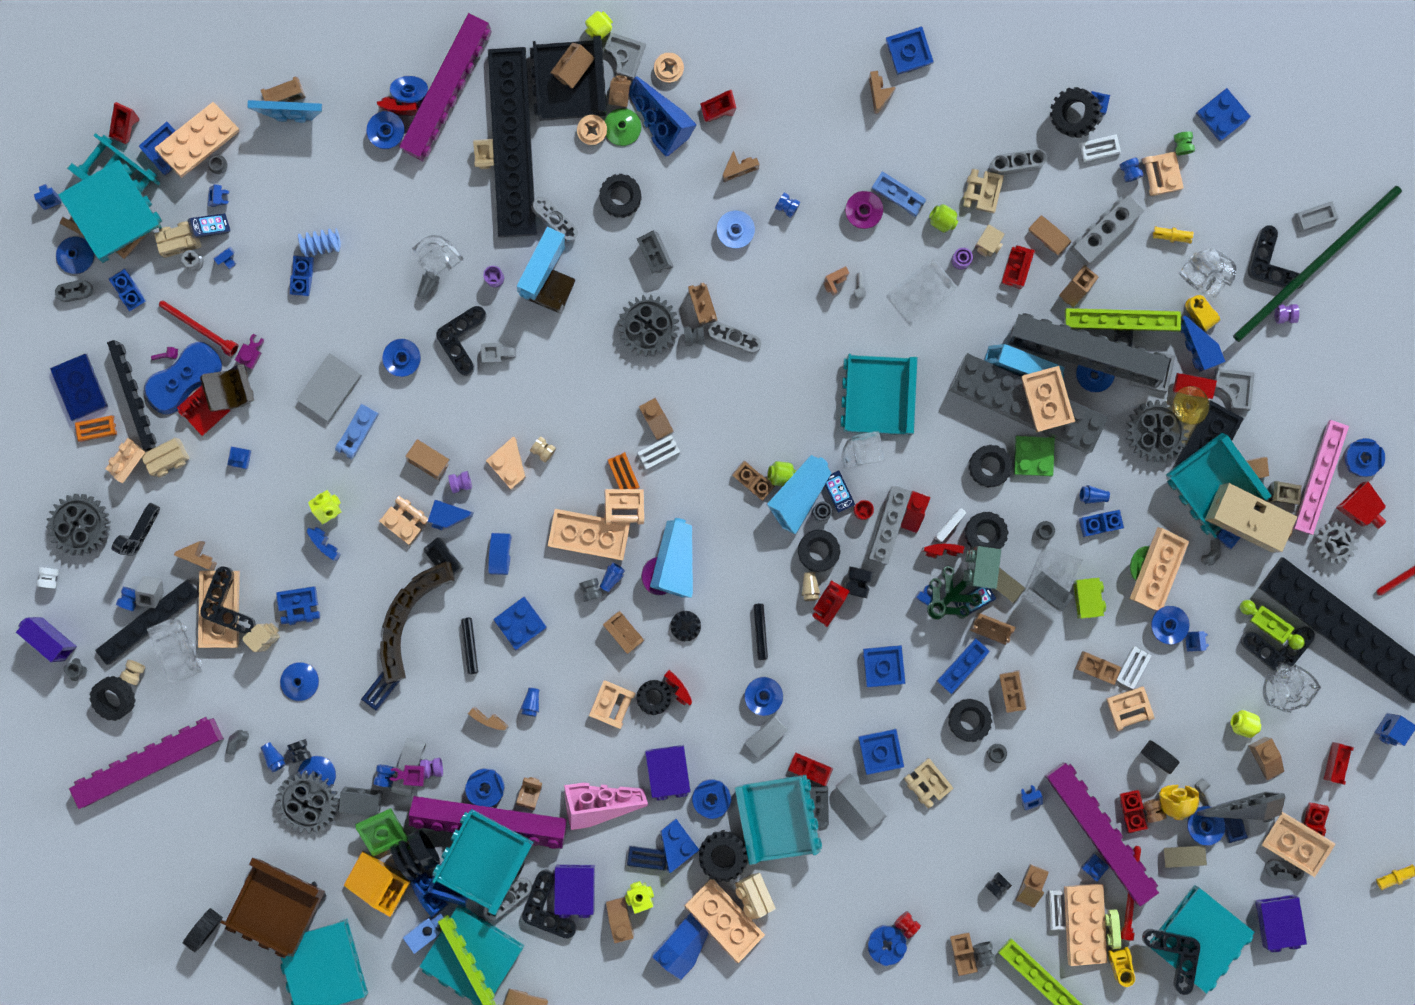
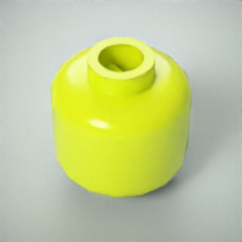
M595 11L585 21L587 27L585 32L592 39L594 36H601V39H603L612 31L611 24L613 21L604 11Z
M1240 710L1231 718L1230 724L1233 732L1238 735L1252 738L1261 730L1260 718L1254 713Z

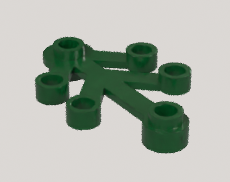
M946 566L941 572L945 578V597L940 601L939 588L942 586V582L938 578H933L929 582V588L932 590V602L927 606V613L935 620L942 619L945 615H957L958 618L964 619L969 614V609L966 606H960L959 608L946 606L950 602L970 603L972 606H978L982 598L977 593L972 595L959 594L967 587L965 585L966 581L962 580L953 588L954 569L951 566ZM945 570H949L951 575H947ZM936 582L938 587H934L932 583ZM973 597L977 598V603L973 601ZM933 608H937L939 613H935ZM961 609L965 611V615L960 613Z

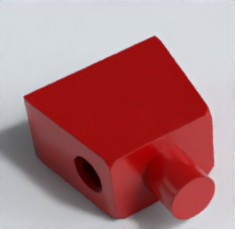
M1368 481L1360 483L1336 507L1337 510L1360 526H1367L1372 523L1379 529L1386 523V520L1380 515L1386 508V505Z

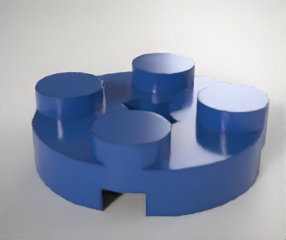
M1369 438L1359 439L1350 443L1344 455L1347 470L1359 477L1375 475L1385 464L1383 448L1375 440ZM1363 452L1366 456H1369V460H1366L1365 463L1360 458Z
M483 768L470 775L465 791L471 803L478 806L492 807L503 797L505 784L501 775L494 769ZM482 783L490 785L488 793L480 790Z
M715 779L704 780L694 790L692 796L693 806L699 814L706 818H719L725 814L730 806V791L722 781ZM711 793L713 796H717L714 804L706 801V798Z
M881 925L870 933L868 951L877 963L884 966L893 965L904 957L907 951L906 939L898 928ZM883 941H891V949H883Z

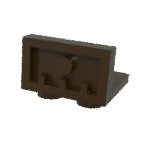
M552 270L536 299L529 298L526 300L562 314L576 280L568 275Z

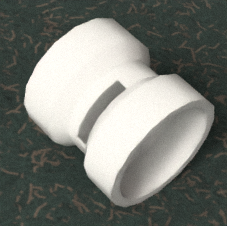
M39 567L38 573L40 578L37 580L36 586L56 588L57 582L55 579L58 576L59 569Z

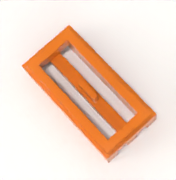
M114 416L76 422L75 428L78 442L118 435L115 430ZM109 421L107 425L80 429L81 426ZM109 428H110V430H111V431L102 432V433H97V434H92V435H87V436H82V435H81V434H84V433H89V432H94V431H99V430H104V429H109Z
M625 452L608 459L620 489L624 488L613 464L614 461L619 466L627 488H640ZM622 458L624 459L626 466L629 470V473L632 477V480L635 484V486L631 487L630 482L622 466V463L620 461V459Z

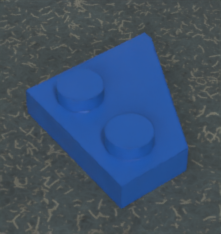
M674 819L660 830L661 840L664 845L663 851L668 866L667 871L671 873L698 852L699 849L677 819Z

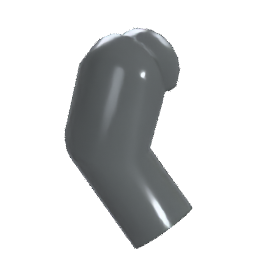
M1210 540V553L1201 557L1203 565H1214L1220 558V540Z
M237 730L230 735L226 753L235 755L237 744L241 741H247L249 733Z

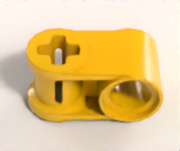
M1196 295L1186 301V311L1193 318L1195 324L1204 332L1221 321L1218 313L1211 307L1204 296ZM1197 301V302H1198V305H1197V307L1195 308L1193 305H1194L1195 302Z
M1124 947L1123 950L1114 952L1109 950L1108 957L1115 980L1124 987L1132 986L1135 982V974L1129 948ZM1128 972V979L1121 981V974Z

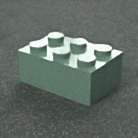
M981 546L970 547V550L966 551L965 562H968V568L963 573V581H966L965 585L997 589L1002 549Z

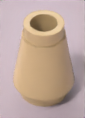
M815 572L804 573L802 587L804 601L819 600L821 593Z

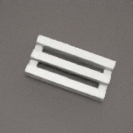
M1117 134L1079 143L1083 163L1121 153ZM1114 140L1112 144L1085 149L1087 146ZM1116 148V150L1087 156L1090 153Z
M672 435L639 451L638 454L647 470L680 453V450ZM671 441V444L646 457L643 456V454ZM674 447L675 450L649 464L647 463L651 458Z
M962 508L958 509L938 532L935 539L939 543L943 542L966 512Z
M1133 646L1116 681L1134 689L1152 655ZM1135 653H1139L1125 680H1123L1122 677ZM1142 656H1144V659L1140 667L1138 668L1134 678L1132 679L1131 683H1128L1136 667L1138 666Z
M1048 890L1050 929L1066 930V925L1062 926L1061 895H1064V890ZM1054 895L1057 897L1058 926H1055Z

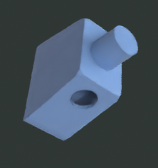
M441 913L432 920L430 917H427L403 936L404 941L414 954L440 934L439 929L441 927L438 921L444 917ZM430 927L432 931L429 934H425L423 929Z

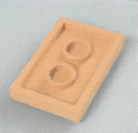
M1059 366L1021 376L1036 433L1075 422Z
M1282 812V815L1278 817L1263 841L1262 846L1315 878L1334 848L1335 843Z

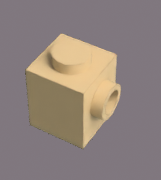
M988 224L974 248L982 256L987 257L988 255L991 257L993 253L997 254L1003 244L1000 241L1005 234Z

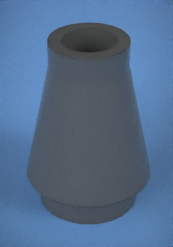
M429 271L422 274L417 296L427 300L440 283V277Z

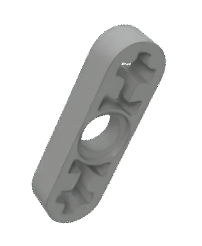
M538 197L533 201L531 205L533 213L549 228L562 234L566 233L563 228L567 231L569 229L572 230V236L569 235L567 237L565 235V242H572L577 237L578 230L576 226L548 199ZM537 203H539V204L544 203V206H543L544 209L538 210V209H537V207H538V204H537ZM550 209L551 212L545 217L544 214ZM557 215L560 219L559 224H552L550 216ZM563 222H564L565 225L563 226V228H561V229L559 230L558 228H559V227L563 224Z
M713 322L708 328L709 336L719 342L749 353H756L761 348V340L756 335L721 322ZM719 326L720 331L725 332V329H728L729 331L726 334V340L722 339L724 337L723 334L718 333L717 336H715L714 331H712V328L716 329V327ZM733 332L740 335V340L736 343L731 342L729 339L730 334ZM743 335L747 336L746 341L756 340L755 344L758 346L750 349L749 344L745 342L744 346H741Z
M522 877L511 885L507 893L513 896V902L511 904L502 902L501 906L505 909L502 910L500 907L496 913L497 915H490L488 913L489 909L484 907L483 914L485 918L496 920L527 896L532 890L530 879ZM520 882L522 884L527 883V891L521 890L518 893L520 897L517 898L516 893L511 888H514L516 891L520 887Z

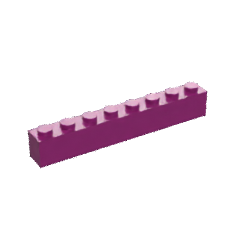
M470 13L466 16L399 146L402 152L421 161L429 156L432 149L430 146L433 140L436 141L438 139L439 129L442 124L446 123L450 107L453 108L455 106L456 96L459 90H463L467 74H471L473 71L474 61L476 57H480L484 41H488L492 31L488 22Z
M202 718L196 721V726L192 728L186 726L178 730V735L173 737L170 734L162 738V743L155 745V743L149 744L144 747L145 751L139 754L137 751L126 756L127 760L123 762L117 760L109 764V769L105 771L99 769L91 773L92 777L87 780L83 777L74 781L75 785L70 787L69 790L78 809L87 807L223 740L224 738L215 719Z
M1063 762L1045 775L1046 779L1136 905L1141 907L1159 894L1156 889L1158 887L1157 883L1152 877L1148 878L1145 874L1147 869L1140 860L1138 862L1133 857L1135 853L1128 844L1125 846L1122 842V834L1117 828H1112L1110 817L1106 812L1102 813L1098 808L1100 804L1094 796H1089L1087 785L1083 780L1079 781L1075 776L1077 772L1074 767Z
M418 796L413 797L408 816L409 826L414 828L454 833L456 829L460 830L462 826L460 820L464 813H469L473 809L533 841L532 846L539 845L551 849H563L567 819Z

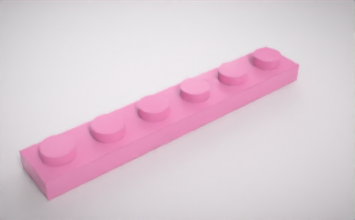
M1333 420L1328 421L1297 513V519L1292 529L1309 535L1314 534L1349 426Z

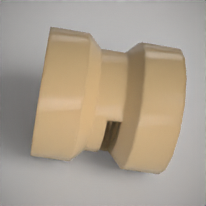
M541 436L533 444L530 452L540 456V460L545 463L553 455L556 447L552 444H547L546 440Z
M128 659L125 664L126 669L121 672L119 677L130 684L137 685L140 680L139 676L146 667Z

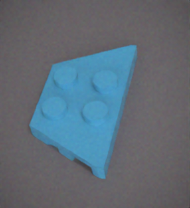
M248 100L247 106L248 109L274 118L279 122H287V119H291L295 122L305 123L306 120H313L322 112V104Z

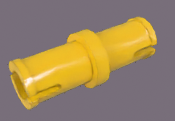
M1155 226L1153 239L1169 240L1171 243L1178 241L1191 244L1194 232L1177 230L1175 227L1168 229Z
M1411 864L1400 870L1394 869L1390 874L1377 878L1378 887L1382 891L1393 885L1403 884V881L1415 877V866Z

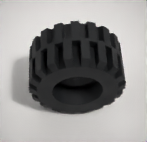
M1074 87V89L1067 88L1066 92L1061 91L1059 93L1060 96L1054 98L1055 103L1051 104L1050 107L1052 109V112H1050V117L1053 119L1051 120L1052 124L1056 126L1055 128L1069 137L1082 138L1083 135L1088 136L1090 131L1093 132L1095 130V125H1099V117H1102L1100 112L1102 108L1098 103L1099 100L1086 89H1080L1079 87ZM1082 102L1085 105L1083 119L1075 124L1069 123L1066 116L1068 108L1073 103Z
M721 830V832L716 831L712 835H708L702 842L699 850L700 867L705 875H708L712 880L716 879L717 882L735 880L739 874L743 873L747 865V850L743 840L738 835H734L733 832H725V830ZM726 845L732 848L735 854L732 864L726 867L714 864L711 855L717 846Z

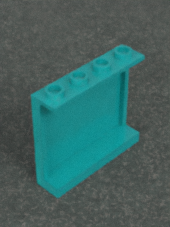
M120 160L113 162L58 194L98 260L102 263L108 261V256L152 230L162 228L160 224L162 222L161 217L157 211L152 212L150 208L152 206L151 201L147 195L142 196L140 192L142 190L141 185L137 180H132L130 176L132 174L131 169L126 163L123 165Z
M849 353L847 358H844L843 370L847 371L846 377H843L842 389H846L845 396H842L841 408H845L844 415H841L840 427H844V432L914 434L918 357L857 356Z
M1224 433L1218 435L1166 474L1169 479L1167 481L1168 485L1173 491L1177 490L1179 492L1178 498L1183 505L1190 507V515L1195 520L1199 519L1202 524L1200 528L1206 535L1210 534L1214 538L1217 537L1215 533L1221 527L1206 521L1205 518L1220 485L1230 483L1265 501L1272 496L1229 436Z
M806 775L742 784L735 787L749 865L757 864L760 861L809 854L815 856L821 852L822 841L820 837L818 838L817 834L818 821L814 818L813 813L815 804L809 792L811 791V783Z
M471 809L469 813L465 812L460 820L462 826L459 831L456 829L450 839L453 843L450 848L446 847L441 858L444 860L441 866L437 864L432 875L435 877L432 882L435 883L437 881L488 908L489 913L496 915L534 842Z
M1196 885L1191 888L1159 929L1161 931L1191 936L1200 943L1194 984L1206 994L1216 987V981L1220 976H1224L1228 972L1231 962L1239 958L1242 948L1252 941L1253 934L1255 933ZM1153 936V938L1150 940V943H1152V940H1156L1161 943V939L1156 938L1155 936ZM1169 937L1166 940L1167 947L1175 946L1176 939ZM1192 941L1190 942V944H1184L1181 942V946L1187 947L1189 951L1191 948L1195 947V945L1192 944ZM1151 948L1176 969L1179 953ZM1186 960L1182 963L1184 971L1191 969V961Z
M458 905L450 918H453L457 925L456 931L458 935H462L465 939L467 952L473 954L477 970L482 971L486 987H490L495 994L525 945L466 907ZM441 931L419 967L422 968V972L427 976L432 977L433 975L439 979L438 982L441 985L453 988L458 996L462 998L467 997L473 1005H482L445 934Z
M348 918L334 924L306 931L294 957H281L282 963L280 967L282 974L286 975V990L291 994V1005H340L364 998L368 994Z

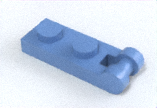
M883 171L871 188L914 217L918 215L921 205L923 206L926 202L924 197ZM910 198L915 201L913 205L907 203Z
M361 404L341 440L337 443L335 451L345 453L346 457L352 460L379 413ZM348 441L354 443L351 448L346 446Z

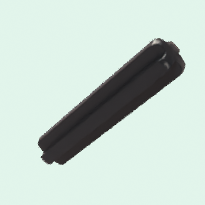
M757 603L754 604L758 660H767L764 604Z
M462 618L461 624L468 674H477L478 663L472 618Z

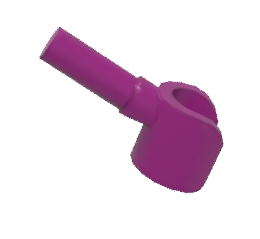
M167 347L166 353L152 355L151 359H176L178 357V349Z

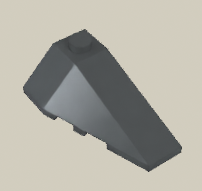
M1265 791L1197 811V815L1271 822L1275 820L1276 816L1282 815L1285 794Z

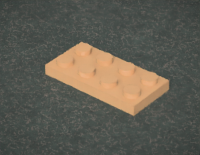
M212 102L154 149L182 178L240 131L226 114Z
M555 509L548 547L624 560L630 523L605 524V518Z
M1157 527L1130 599L1154 611L1164 607L1189 541Z
M199 571L198 648H238V631L206 620L201 616V606L215 571ZM226 571L220 573L222 580L221 582H216V584L225 587L226 584H222L224 578L229 576L226 574ZM233 571L234 578L223 606L239 612L240 571ZM215 588L212 592L213 597L216 599L220 598L222 590ZM209 600V603L213 604L211 608L206 609L208 616L214 614L215 611L212 610L214 604L218 605L219 602ZM229 612L224 614V622L227 624L231 623L233 615Z
M709 879L684 905L736 963H739L765 936L714 879Z
M1103 884L1064 886L1068 965L1079 966L1107 963Z

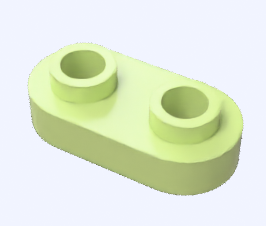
M1117 909L1108 910V914H1105V924L1109 929V934H1106L1107 945L1111 946L1112 949H1121L1119 914Z

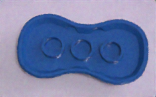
M195 342L188 345L171 367L156 372L147 379L143 390L147 402L154 410L161 414L167 415L178 411L177 407L187 399L191 392L202 386L201 375L221 372L222 363L218 354L211 346L204 342Z

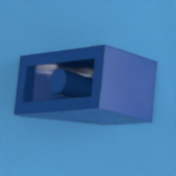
M435 500L427 522L432 523L431 527L443 530V527L450 528L472 517L474 513Z

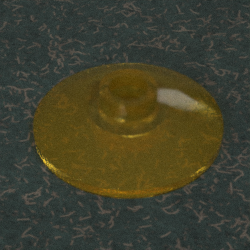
M1194 386L1180 389L1173 399L1174 414L1182 423L1188 425L1202 422L1209 412V400L1206 394ZM1186 403L1190 405L1189 409H1187Z

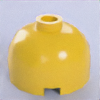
M1168 785L1161 788L1159 794L1161 808L1164 813L1173 819L1184 820L1192 816L1198 809L1199 792L1195 788L1186 785L1185 789L1178 788L1179 785Z

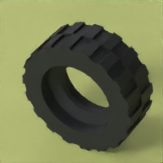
M619 173V175L614 174L606 178V181L602 183L599 198L603 209L609 215H613L616 218H625L637 211L641 204L642 196L640 186L634 178L632 179L629 175ZM624 187L629 191L630 198L626 204L617 205L612 201L611 193L615 188Z
M987 445L977 449L972 454L968 466L973 480L979 483L978 485L988 488L999 486L1007 481L1013 468L1009 453L998 445ZM986 457H994L999 461L1000 469L995 475L989 476L982 471L981 463Z
M981 512L971 517L964 530L966 543L970 547L981 546L1001 549L1004 547L1005 542H1007V535L1009 534L1008 526L1005 524L1004 519L992 512ZM986 523L992 525L996 531L995 538L988 543L982 542L977 536L979 526Z
M814 530L808 532L800 540L798 545L799 560L809 570L815 572L827 571L834 567L839 560L840 544L832 533L826 530ZM821 541L827 545L829 552L825 559L815 560L811 557L809 550L814 542Z
M108 676L92 687V691L89 694L92 708L100 717L108 721H116L123 718L132 711L136 702L132 687L122 678ZM107 690L116 694L120 701L119 706L115 707L107 700L105 696Z
M963 699L954 704L955 706L951 708V712L948 715V724L956 737L966 742H977V740H982L984 736L988 735L989 730H991L992 715L984 703L974 699ZM966 711H974L979 716V725L973 730H967L961 724V716Z
M212 908L208 909L188 933L182 944L195 953L213 933L223 917Z

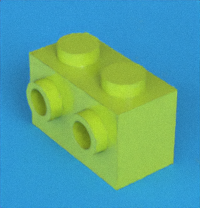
M1100 578L1073 580L1077 619L1104 616L1106 603L1105 600H1102L1101 593L1104 592V586Z

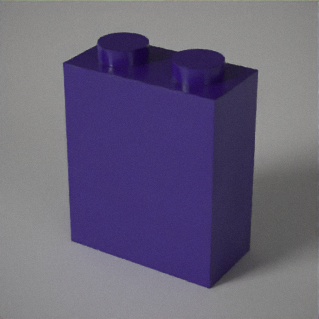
M43 617L23 619L18 625L19 629L16 631L21 638L50 662L65 661L77 647Z
M684 745L645 751L652 798H656L659 801L668 799L670 795H676V798L686 797L687 793L691 792Z
M557 864L555 867L554 914L559 915L560 918H569L571 915H578L579 918H590V915H594L595 865Z
M1287 895L1255 900L1262 945L1265 949L1270 950V952H1280L1282 948L1300 949L1301 945H1307L1299 897Z

